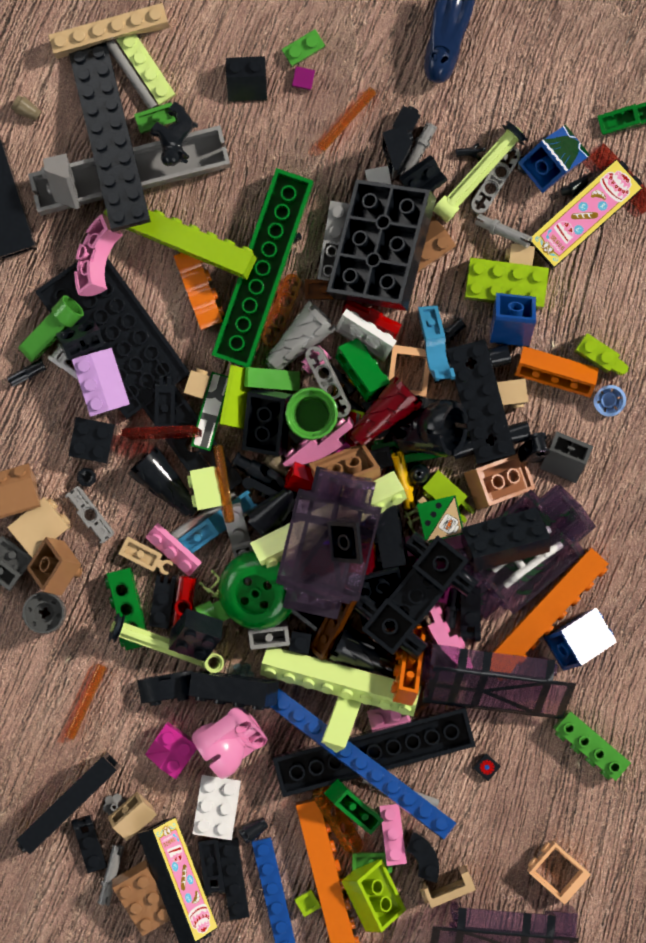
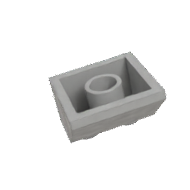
M67 154L44 158V167L41 168L43 179L48 180L46 186L49 195L53 194L54 200L57 203L74 209L80 208L77 185Z

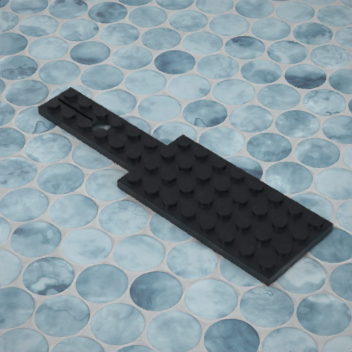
M108 258L105 265L107 290L94 296L78 295L74 272L77 271V261L35 292L50 313L52 312V307L62 296L66 295L75 300L84 312V315L75 325L90 319L94 320L101 332L105 345L81 356L112 348L130 405L120 407L119 410L128 420L144 409L154 423L155 383H159V375H164V383H167V375H172V383L178 384L190 375V371ZM176 387L175 429L158 430L189 473L192 470L210 466L216 467L222 497L241 484L243 479L234 467H230L231 462L214 439L210 451L199 449L197 452L188 451L186 441L194 436L198 416Z

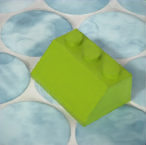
M234 365L230 366L219 423L221 426L244 430L247 392L253 389L244 387L245 368Z
M382 859L353 870L341 881L366 932L382 933L406 911Z

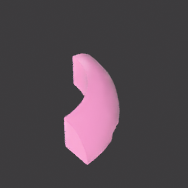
M104 214L99 215L86 230L88 234L83 244H79L75 259L78 260L77 271L74 272L76 289L80 296H94L107 290L105 282L106 261L114 244L123 236L120 230L111 231L109 219Z

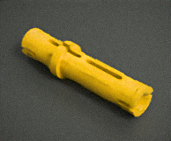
M397 451V456L395 453H392L391 457L396 476L403 486L407 499L403 500L404 509H411L410 505H412V508L416 506L412 492L414 488L410 484L404 453Z

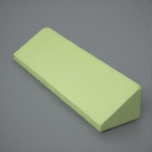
M338 696L321 741L337 753L346 747L361 702Z

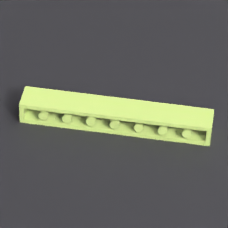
M394 471L372 481L366 502L382 507L381 513L387 508L399 505L403 500L407 499L405 490ZM364 486L342 497L361 501ZM330 502L312 511L311 515L330 519L334 503ZM339 505L336 519L342 517L357 518L359 509ZM364 510L361 523L375 515V513ZM294 520L250 543L261 566L266 565L267 568L276 566L278 562L295 556L303 521ZM309 522L302 551L311 549L321 538L328 526Z
M278 647L266 649L260 675L270 679L281 680L288 684L303 686L307 689H314L325 694L340 696L344 699H351L365 705H372L383 710H391L409 716H414L421 686H419L418 695L412 706L393 702L394 693H391V687L396 679L326 660L321 661L315 657Z

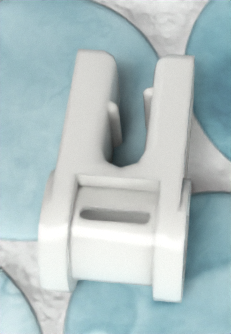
M58 343L57 349L47 358L78 380L75 369L67 365V358L62 353L63 351Z

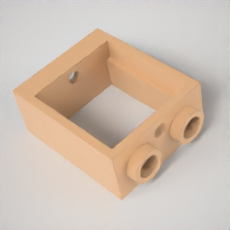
M394 345L391 353L389 381L394 377L397 355L426 359V350ZM427 359L425 360L422 391L410 390L415 396L420 395L423 398H426L429 379Z
M552 840L551 843L547 842L542 847V853L538 858L534 857L528 863L529 868L527 871L565 905L591 874ZM554 849L579 870L560 892L536 871Z

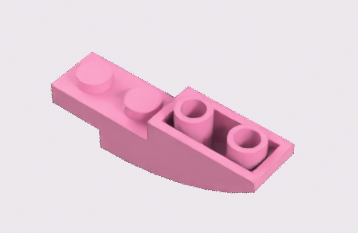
M350 416L345 420L341 418L337 421L335 428L325 437L317 440L303 439L297 449L292 448L284 455L286 458L283 465L292 466L294 462L303 465L333 453L343 446L345 439L342 436L353 428L354 420Z
M436 603L428 613L431 623L424 626L441 653L458 667L460 649L465 647V643L462 637H458L457 634L449 636L450 628L446 621L443 622L440 616L442 614L441 607ZM468 655L466 670L473 671L471 667L473 662Z

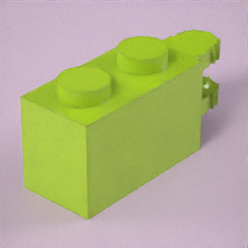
M588 333L583 336L573 351L606 373L610 370L617 373V375H624L628 372L629 367L619 359V353Z
M439 470L422 487L424 490L422 494L430 501L456 495L458 507L462 505L469 513L473 514L475 512L464 501L468 496ZM460 514L461 521L465 523L467 521L466 517Z

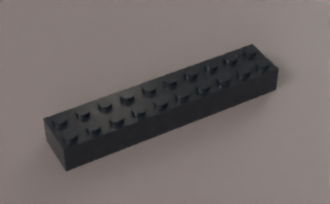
M456 707L411 719V721L350 735L348 739L350 743L386 770L476 747L465 707ZM318 744L273 756L283 797L332 785L337 778L343 782L360 777Z

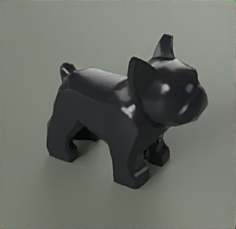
M176 102L170 106L168 112L170 116L175 117L176 123L165 127L156 122L150 132L151 136L159 138L162 146L161 161L168 167L175 166L180 162H188L189 155L184 152L182 143L192 129L198 127V124L192 121L191 117L186 113L185 108Z

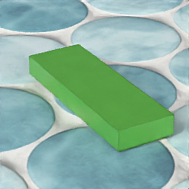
M245 367L244 387L299 391L300 371Z

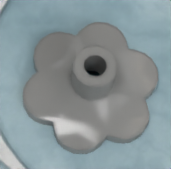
M119 793L113 796L109 795L105 798L103 810L108 815H111L127 800L122 799Z

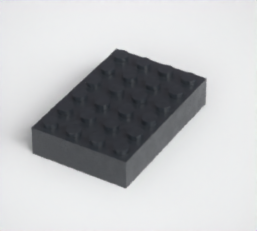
M356 179L326 292L334 299L408 311L436 202V197L431 190Z

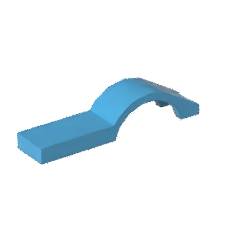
M438 306L418 307L417 312L425 341L429 371L435 381L449 378L453 380L455 379L454 368H450L448 364L445 346L446 337Z
M246 490L228 505L240 502L244 513L258 503L254 504L248 495L250 492ZM219 510L179 538L178 541L192 554L227 530L222 511Z

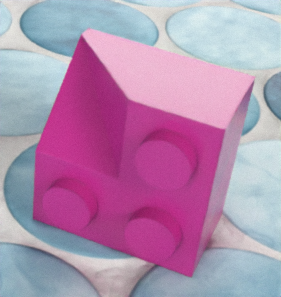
M167 722L145 755L161 770L177 779L197 748L191 737Z

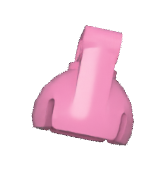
M235 707L218 722L202 725L192 734V741L205 761L213 760L210 763L212 771L219 778L225 779L235 773L241 765L243 758L254 750L263 747L267 743V737L248 711L242 707Z

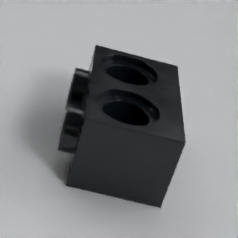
M93 319L56 334L60 347L68 361L105 345L101 332Z

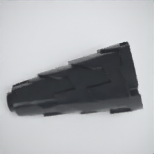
M156 446L151 449L149 454L146 453L131 468V471L127 473L131 478L172 508H175L183 516L186 517L188 515L191 517L198 511L197 507H193L191 494Z
M345 624L344 630L340 633L331 651L332 654L329 655L328 659L349 666H356L367 671H374L390 678H396L393 676L394 667L396 664L398 665V660L395 659L396 655H392L381 645L352 628L351 625Z

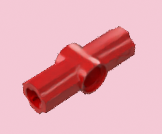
M347 301L341 314L343 315L346 309L354 311L363 320L373 323L377 329L389 333L393 339L396 338L402 324L383 316V313L373 308H366L351 301Z
M179 576L173 627L184 613L179 609V603L186 602L189 605V609L193 610L197 578Z

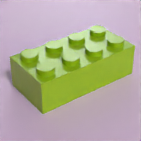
M470 257L464 299L495 303L496 293L536 297V309L542 310L545 303L549 268Z

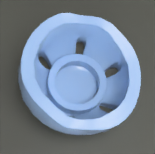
M606 385L596 392L593 402L600 414L610 417L619 414L624 409L626 396L621 388L615 385Z

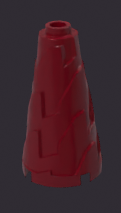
M394 376L389 381L390 383L380 393L379 397L351 429V436L349 438L356 446L359 444L362 446L364 444L367 445L380 433L389 429L399 420L405 418L414 410L417 411L422 406L420 401L416 404L414 403L418 399L402 381H399L397 384L395 383L399 379L397 376Z

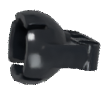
M417 395L416 398L418 400L414 403L416 404L420 401L422 406L417 411L414 410L408 416L399 420L392 433V438L399 450L403 453L417 452L440 457H451L458 454L465 444L468 433L467 428L455 425V423H468V416L463 405L454 400L429 399Z

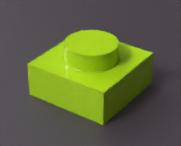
M312 889L294 898L304 917L321 908V904Z

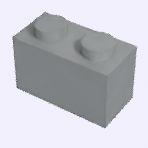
M287 620L265 630L248 629L250 650L290 645Z

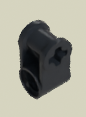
M538 432L531 434L519 447L518 458L520 462L540 463L550 454L545 441L547 438L546 433Z

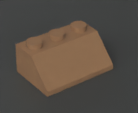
M434 216L431 217L417 274L456 248V244L446 229Z
M361 444L352 446L309 463L313 477L317 466L324 467V472L336 474V471L350 473L353 479L362 481L364 477L371 478L372 481L381 477L380 467L365 444L363 446ZM320 475L317 488L320 492L336 495L340 479ZM345 481L342 496L364 485Z
M29 463L0 471V519L41 507L36 477Z

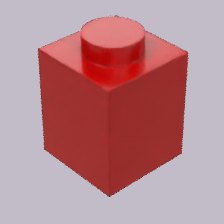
M294 462L286 474L285 488L297 493L299 488L311 489L314 479L311 469Z

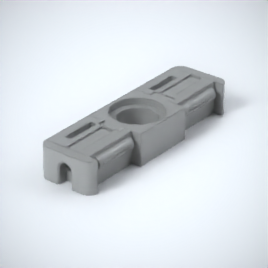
M76 486L65 495L66 498L69 497L76 510H79L77 514L88 528L92 527V531L99 540L101 539L99 543H104L114 536V530L80 486ZM88 509L94 510L96 514L95 518L91 521L85 518V512Z

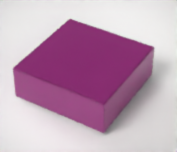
M296 66L292 87L311 91L315 70Z

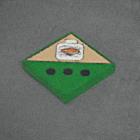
M456 495L417 504L424 538L428 542H432L437 535L442 539L461 535L463 525Z

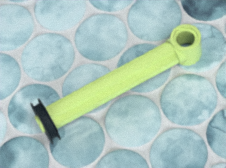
M506 121L507 125H502L506 132L448 196H444L435 205L433 211L446 223L459 211V206L517 142L524 145L523 141H528L518 127Z
M120 613L117 614L111 625L108 641L113 639L115 643L119 637L198 665L211 673L221 671L224 666L222 656L215 652H212L206 661H202L169 650L170 638L125 623V615L120 617ZM215 657L217 664L214 667H209V659Z

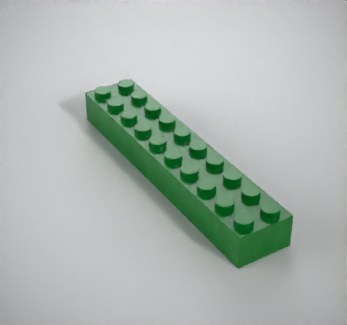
M276 168L249 248L253 250L257 258L247 280L238 277L212 352V357L243 368L251 367L314 186L313 180Z

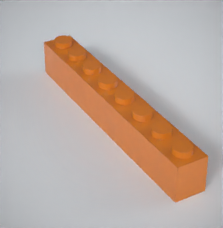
M589 547L492 651L490 671L496 674L511 675L514 671L512 669L516 663L521 664L526 659L527 651L530 648L534 650L541 642L539 640L543 634L548 635L553 630V623L557 619L561 621L566 616V609L570 605L575 606L580 601V594L583 591L588 592L593 587V580L597 576L600 578L608 570L606 566L609 563L593 548Z
M319 797L297 802L296 809L330 943H360L358 936L354 937L353 929H356L354 918L349 917L348 910L351 909L349 898H344L343 891L345 888L341 882L343 878L340 879L338 871H341L339 859L335 860L333 852H336L334 840L329 839L328 833L331 832L329 820L325 821L323 814L327 813L324 801L320 802Z

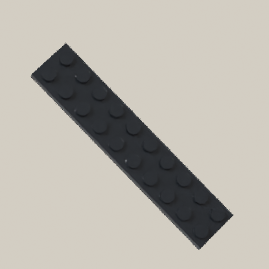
M107 43L97 44L69 53L111 231L114 232L149 223L151 220Z

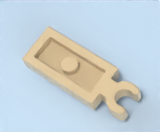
M128 536L119 552V555L153 572L158 567L164 575L169 574L168 571L164 570V565L170 564L173 566L174 564L170 560H161L162 553Z

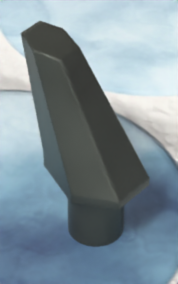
M582 177L571 182L569 187L561 188L562 196L571 194L572 197H575L588 184V177Z

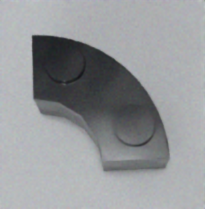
M180 671L137 680L141 704L149 703L150 706L162 704L161 701L174 698H177V701L188 700L191 673L193 671Z
M412 828L405 846L406 851L411 853L418 861V877L437 883L439 862L435 849L426 836Z

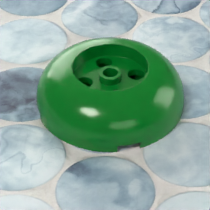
M254 551L245 552L230 561L221 574L218 587L220 603L225 613L235 623L253 630H265L282 623L293 611V609L283 607L288 583H276L277 575L290 576L291 570L285 561L278 562L276 566L269 568L266 565L261 566ZM246 577L251 578V585L244 583ZM268 581L272 587L266 589L264 582ZM293 585L290 600L297 602L298 586ZM254 590L258 591V592H259V595H256L255 592H253V591H254ZM247 597L249 599V603H243L241 601V598ZM261 601H267L269 606L265 608L263 605H260Z

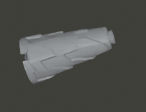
M308 301L303 306V310L296 316L279 342L267 354L266 359L268 361L266 364L270 369H284L294 359L303 355L307 349L320 343L337 329L335 325L332 326L330 324L332 321L316 305L312 306L313 303L311 301Z

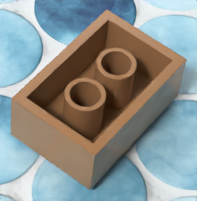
M147 860L142 861L112 879V889L142 936L170 921Z

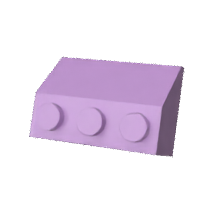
M112 348L72 359L90 417L130 405Z

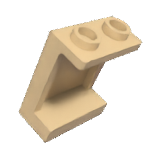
M43 497L40 500L41 507L26 511L7 527L32 558L45 537L57 539L71 528L69 525L71 521L64 513L60 514L57 511L58 505L52 498Z
M466 864L458 867L462 879L436 890L429 891L426 881L422 882L423 888L420 891L425 904L429 903L431 908L475 891L476 889Z

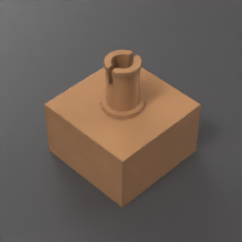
M45 537L27 567V570L43 592L62 596L72 578H79L82 574L81 563L65 541Z

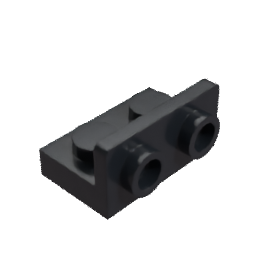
M431 155L399 177L403 186L431 190V192L448 180Z

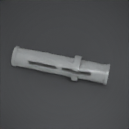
M426 122L419 137H416V143L399 172L400 176L419 163L426 148L430 146L429 142L437 130L436 126Z
M479 214L477 218L484 222L475 220L476 226L489 230V233L493 235L498 234L516 242L525 248H528L530 243L525 242L524 239L532 242V236L501 224L500 220H492L483 214Z
M112 844L104 880L100 884L102 888L97 903L101 905L106 904V906H110L113 893L112 879L117 877L125 848L121 845L116 846V844Z

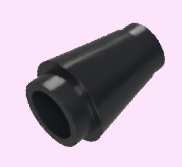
M261 817L242 825L238 832L246 844L248 842L252 843L268 828V825L264 818Z

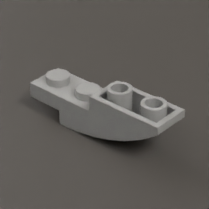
M330 201L317 279L330 280L349 208L348 203Z
M240 502L221 507L234 557L236 558L245 552L252 551L253 548L250 544L252 541L246 520L242 515L243 511ZM249 577L245 578V582L252 581Z

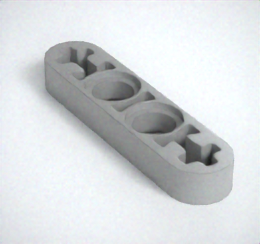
M513 146L508 152L514 151L516 159L512 158L508 165L499 162L478 190L471 202V210L475 214H484L488 210L521 156L517 147ZM508 154L503 157L502 160L504 162L507 160ZM498 167L505 168L506 175L504 177L496 175L495 170ZM489 183L494 184L496 187V191L493 194H488L485 191V186ZM480 193H482L485 197L491 199L490 201H488L487 199L484 201V209H476L477 205L475 204V202L479 203L483 197L479 195Z
M319 346L310 347L307 349L305 357L320 388L327 393L330 385H335L338 388L337 395L332 396V398L337 399L342 396L343 399L339 400L341 405H346L344 414L342 411L338 412V417H346L351 412V405L324 350ZM312 350L320 353V355L317 356L319 362H322L324 360L325 364H321L315 368L314 364H318V362L315 358H311L310 355L313 354ZM322 367L329 370V376L325 379L319 376V370Z

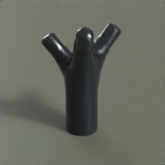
M476 143L470 148L456 149V157L471 156L480 161L481 157L477 153L485 151L486 148H478L480 144Z

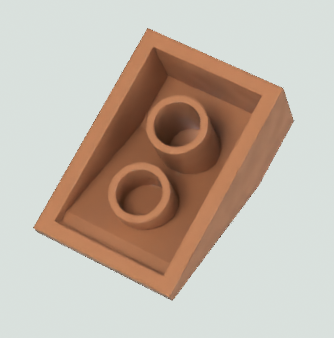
M518 454L464 472L477 510L536 489L527 463L520 462Z

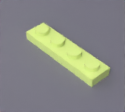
M136 34L116 39L159 106L176 96Z

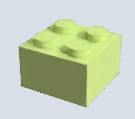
M212 466L190 471L187 479L189 488L194 490V495H191L193 507H197V510L200 511L223 506L216 467Z

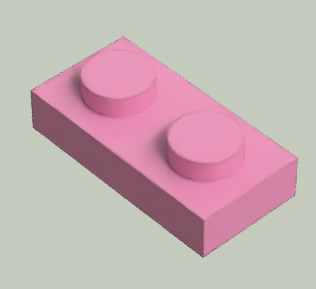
M376 708L367 711L372 730L411 721L409 715H402L391 710Z

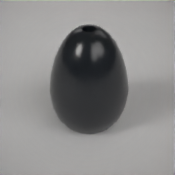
M413 463L407 469L412 485L422 486L430 478V471L423 463Z

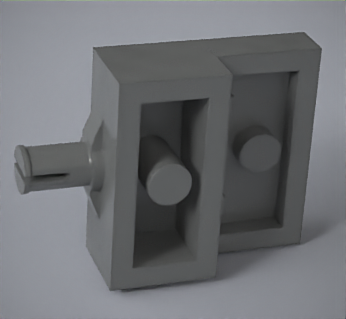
M4 535L0 538V584L11 591L26 572L32 557Z

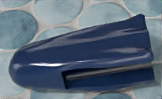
M436 0L431 34L426 47L424 72L430 82L444 83L451 77L460 54V45L468 27L475 0Z

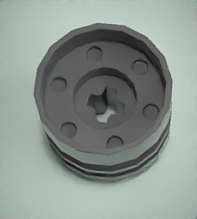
M38 592L26 600L23 606L22 617L30 630L37 633H52L63 625L66 619V607L57 595ZM45 607H47L50 616H46L44 619L40 611L45 610Z

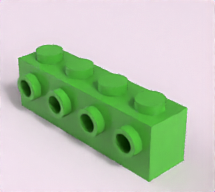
M569 709L565 712L563 719H560L553 727L556 730L555 735L563 742L565 739L571 742L570 748L577 754H580V752L587 756L585 760L593 767L598 765L602 769L600 773L608 780L612 777L616 781L631 764L630 761Z

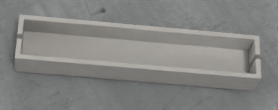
M221 126L189 133L182 143L184 152L189 155L188 162H180L175 166L168 167L162 163V146L160 141L133 147L143 190L231 168ZM94 157L70 163L77 185L79 206L104 200ZM41 171L28 174L32 191L35 193L33 196L37 212L41 216L71 208L55 202L53 194L49 195L46 186L48 180L43 179Z

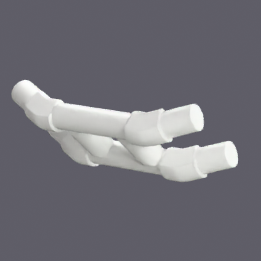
M546 526L548 533H551V528ZM559 541L551 545L550 552L536 555L527 564L523 560L515 561L514 563L519 569L511 574L503 582V585L508 589L537 565L561 550L563 544ZM507 564L493 567L491 569L493 572L496 573Z

